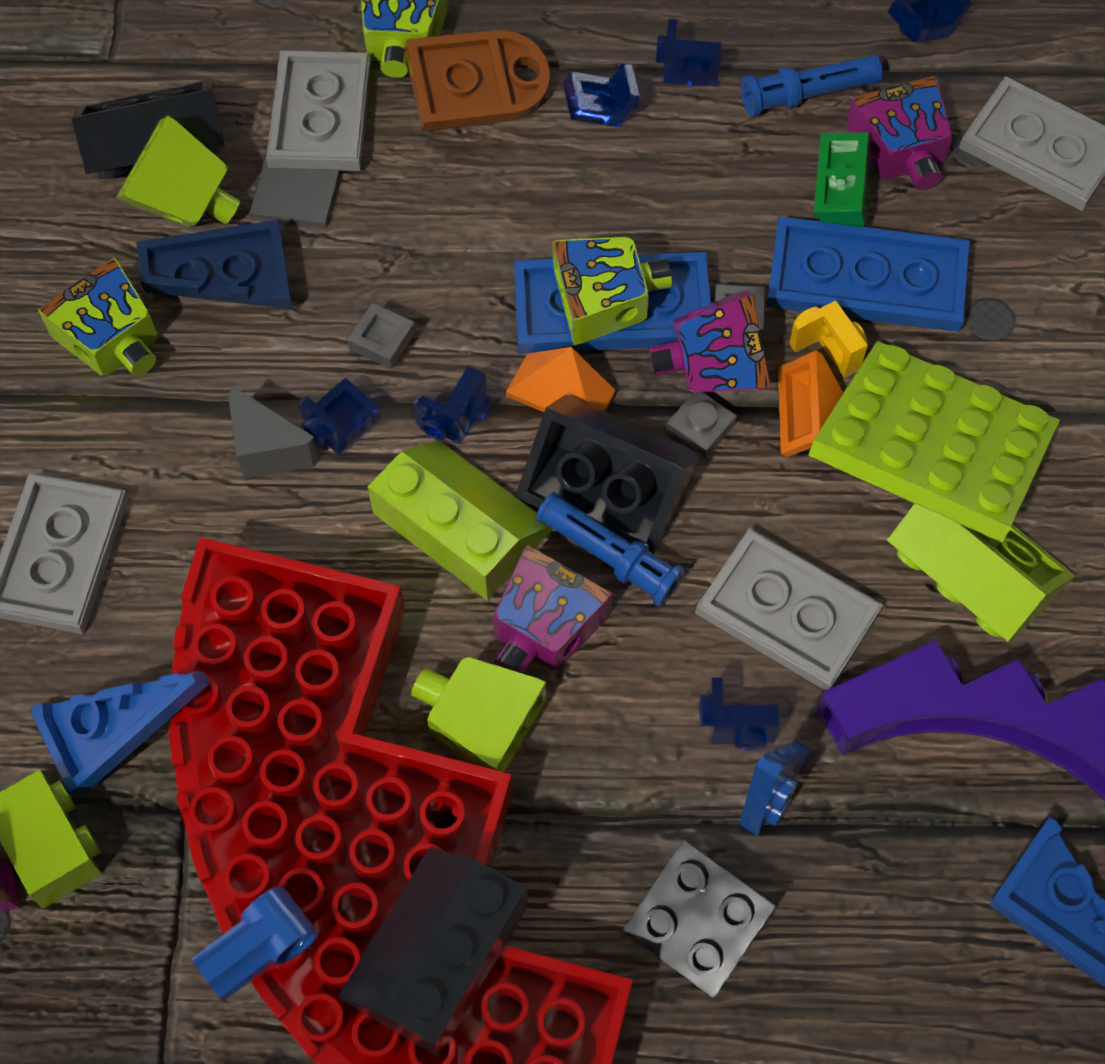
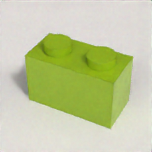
M39 769L0 792V842L29 896L44 909L102 873L93 857L101 853L93 835L85 824L76 828L68 814L77 807L61 780L51 784Z

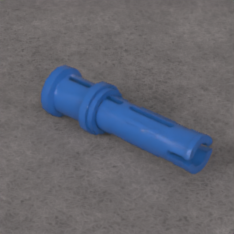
M872 54L868 57L833 63L796 72L794 68L784 67L779 69L778 74L760 78L747 75L741 80L743 104L750 117L760 115L761 110L784 105L787 109L795 108L804 98L834 93L868 84H878L882 81V66L878 56Z
M556 492L549 494L537 512L536 517L538 521L544 522L576 543L579 547L584 548L615 569L614 575L617 576L616 579L623 584L629 581L654 597L653 603L661 608L669 600L681 582L685 568L679 564L672 567L649 552V545L645 542H638L636 540L630 543L595 518L590 517L558 496L559 494Z

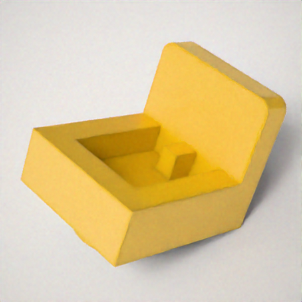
M837 301L821 308L817 306L811 307L796 318L793 323L789 343L794 352H798L819 341L844 378L859 370L867 350V338L861 326L857 322L849 320Z

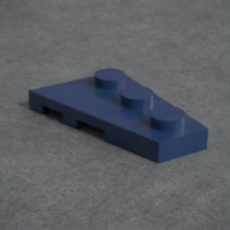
M279 219L136 242L140 280L144 292L293 309Z

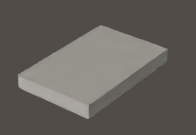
M280 51L266 155L268 168L361 171L372 64L370 53Z
M1007 76L1004 77L964 134L959 149L1082 212L1105 178V125Z
M29 472L0 553L1 619L73 633H85L129 500L126 490Z
M749 528L696 606L695 614L827 691L833 688L881 613L883 604Z

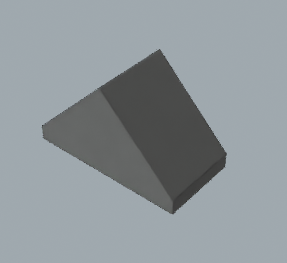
M234 387L228 393L236 457L244 479L310 468L318 463L320 458L314 436Z

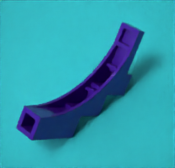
M936 640L822 693L817 713L842 756L875 742L904 735L959 733L986 737L1014 745L1041 756L1079 779L1105 801V681L1103 678L1050 704H1046L1044 701V689L1040 681L1033 673L1026 672L1019 659L962 685V674L957 662L950 654H943Z

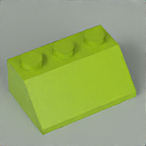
M440 440L401 451L367 486L373 514L486 601H489L511 577L526 546L529 545L536 549L553 530L544 522L537 520V513Z
M917 504L912 506L887 539L890 544L898 549L897 555L906 565L915 570H923L937 582L936 587L945 598L956 604L962 603L977 616L976 621L984 631L994 637H1002L1007 642L1022 633L1075 578L1071 571L1013 524L1002 543Z

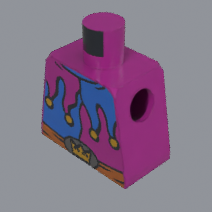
M931 76L852 97L846 127L849 133L868 132L872 165L881 178L889 180L909 174L917 190H926L935 186L942 178L937 166L945 162L952 140L949 122L936 77Z
M747 290L674 318L672 321L676 341L649 347L654 376L683 371L685 385L689 392L752 390L771 387L753 294Z
M527 545L522 552L493 617L494 633L500 640L506 643L495 659V665L524 674L532 661L536 660L551 670L560 669L608 619L611 614L612 593Z

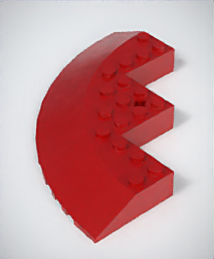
M199 537L181 595L182 609L179 627L176 626L173 642L175 652L172 674L204 672L209 684L171 717V726H169L172 764L175 768L178 793L176 798L186 828L194 867L214 910V915L222 934H225L242 921L243 912L253 901L265 892L279 886L286 888L318 932L314 942L300 955L279 966L271 965L251 981L261 999L315 1064H613L631 995L633 980L509 946H504L439 1058L338 998V995L429 847L473 858L492 868L513 797L512 775L365 737L406 611L401 586ZM445 816L453 817L454 824L444 829L436 828L435 823H442Z

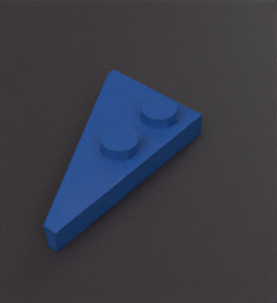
M204 672L175 673L162 676L160 680L154 682L126 684L100 690L95 695L82 694L70 697L69 701L55 704H37L30 711L68 793L84 795L209 684V681Z
M794 740L792 744L787 743L784 746L775 748L773 753L771 751L766 752L755 765L739 825L756 836L759 835L767 822L776 826L792 802L790 797L798 785L795 779L811 757L813 751Z
M1049 817L993 897L989 906L1105 987V899L1095 892L1092 878L1084 865L1078 866L1059 835L1062 829L1057 821Z

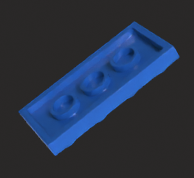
M779 216L766 307L804 312L811 307L817 306L821 308L837 301L848 318L960 332L964 317L970 240Z
M706 252L638 255L640 263L666 258L671 271L672 287L648 292L647 318L643 322L578 345H573L553 269V259L514 261L518 354L572 347L575 351L649 348L675 342L676 337L672 320L711 304Z

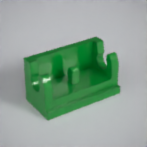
M868 132L821 134L814 202V217H819L820 222L867 227L872 174V157Z

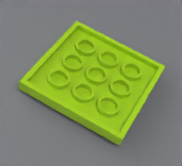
M877 341L818 432L808 456L1003 543L1060 420L1048 415L1037 406L1025 405L1000 394L993 387L978 385L955 375L944 366L932 365L909 355L898 346L886 345Z

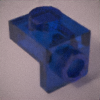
M894 0L887 12L899 24V29L904 36L914 42L949 37L971 5V0Z
M668 19L667 36L658 35L656 63H664L663 82L681 83L691 86H717L722 43L676 39L678 19Z
M622 63L611 78L570 72L563 82L570 119L575 121L619 128L630 112L636 108L640 98V88L636 83L631 64Z
M467 366L445 405L418 395L413 403L416 424L425 434L434 439L444 440L447 438L461 444L474 421L480 423L489 408L491 396L487 394L485 373Z
M346 377L317 403L308 396L299 402L303 417L302 429L314 436L317 445L322 446L326 443L338 455L381 418L380 407Z
M711 677L708 694H700L699 696L700 726H710L711 744H735V748L740 750H758L766 747L767 743H775L780 726L778 705L724 706L722 677Z

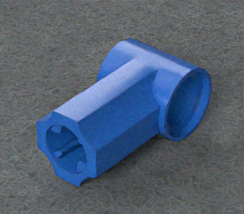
M279 886L259 896L245 909L241 922L191 959L220 1000L224 1002L271 965L279 966L300 955L314 942L318 932L286 888Z

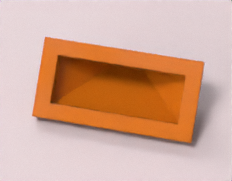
M572 347L527 353L506 391V397L541 412H545L547 406L565 394L606 412L615 396V389Z
M817 350L778 367L781 455L785 457H790L811 448L818 432L843 395V391L823 354Z

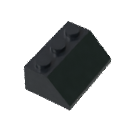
M212 80L77 107L71 120L85 173L97 172L99 179L125 174V166L136 163L157 124L166 116L176 120L214 155L218 154L217 147L225 146V138Z
M565 394L545 409L515 497L540 508L548 495L556 492L559 494L558 496L590 517L595 518L630 543L636 540L638 542H645L649 545V552L655 554L685 498L701 454Z
M429 847L338 995V998L439 1058L527 909V888L476 859Z

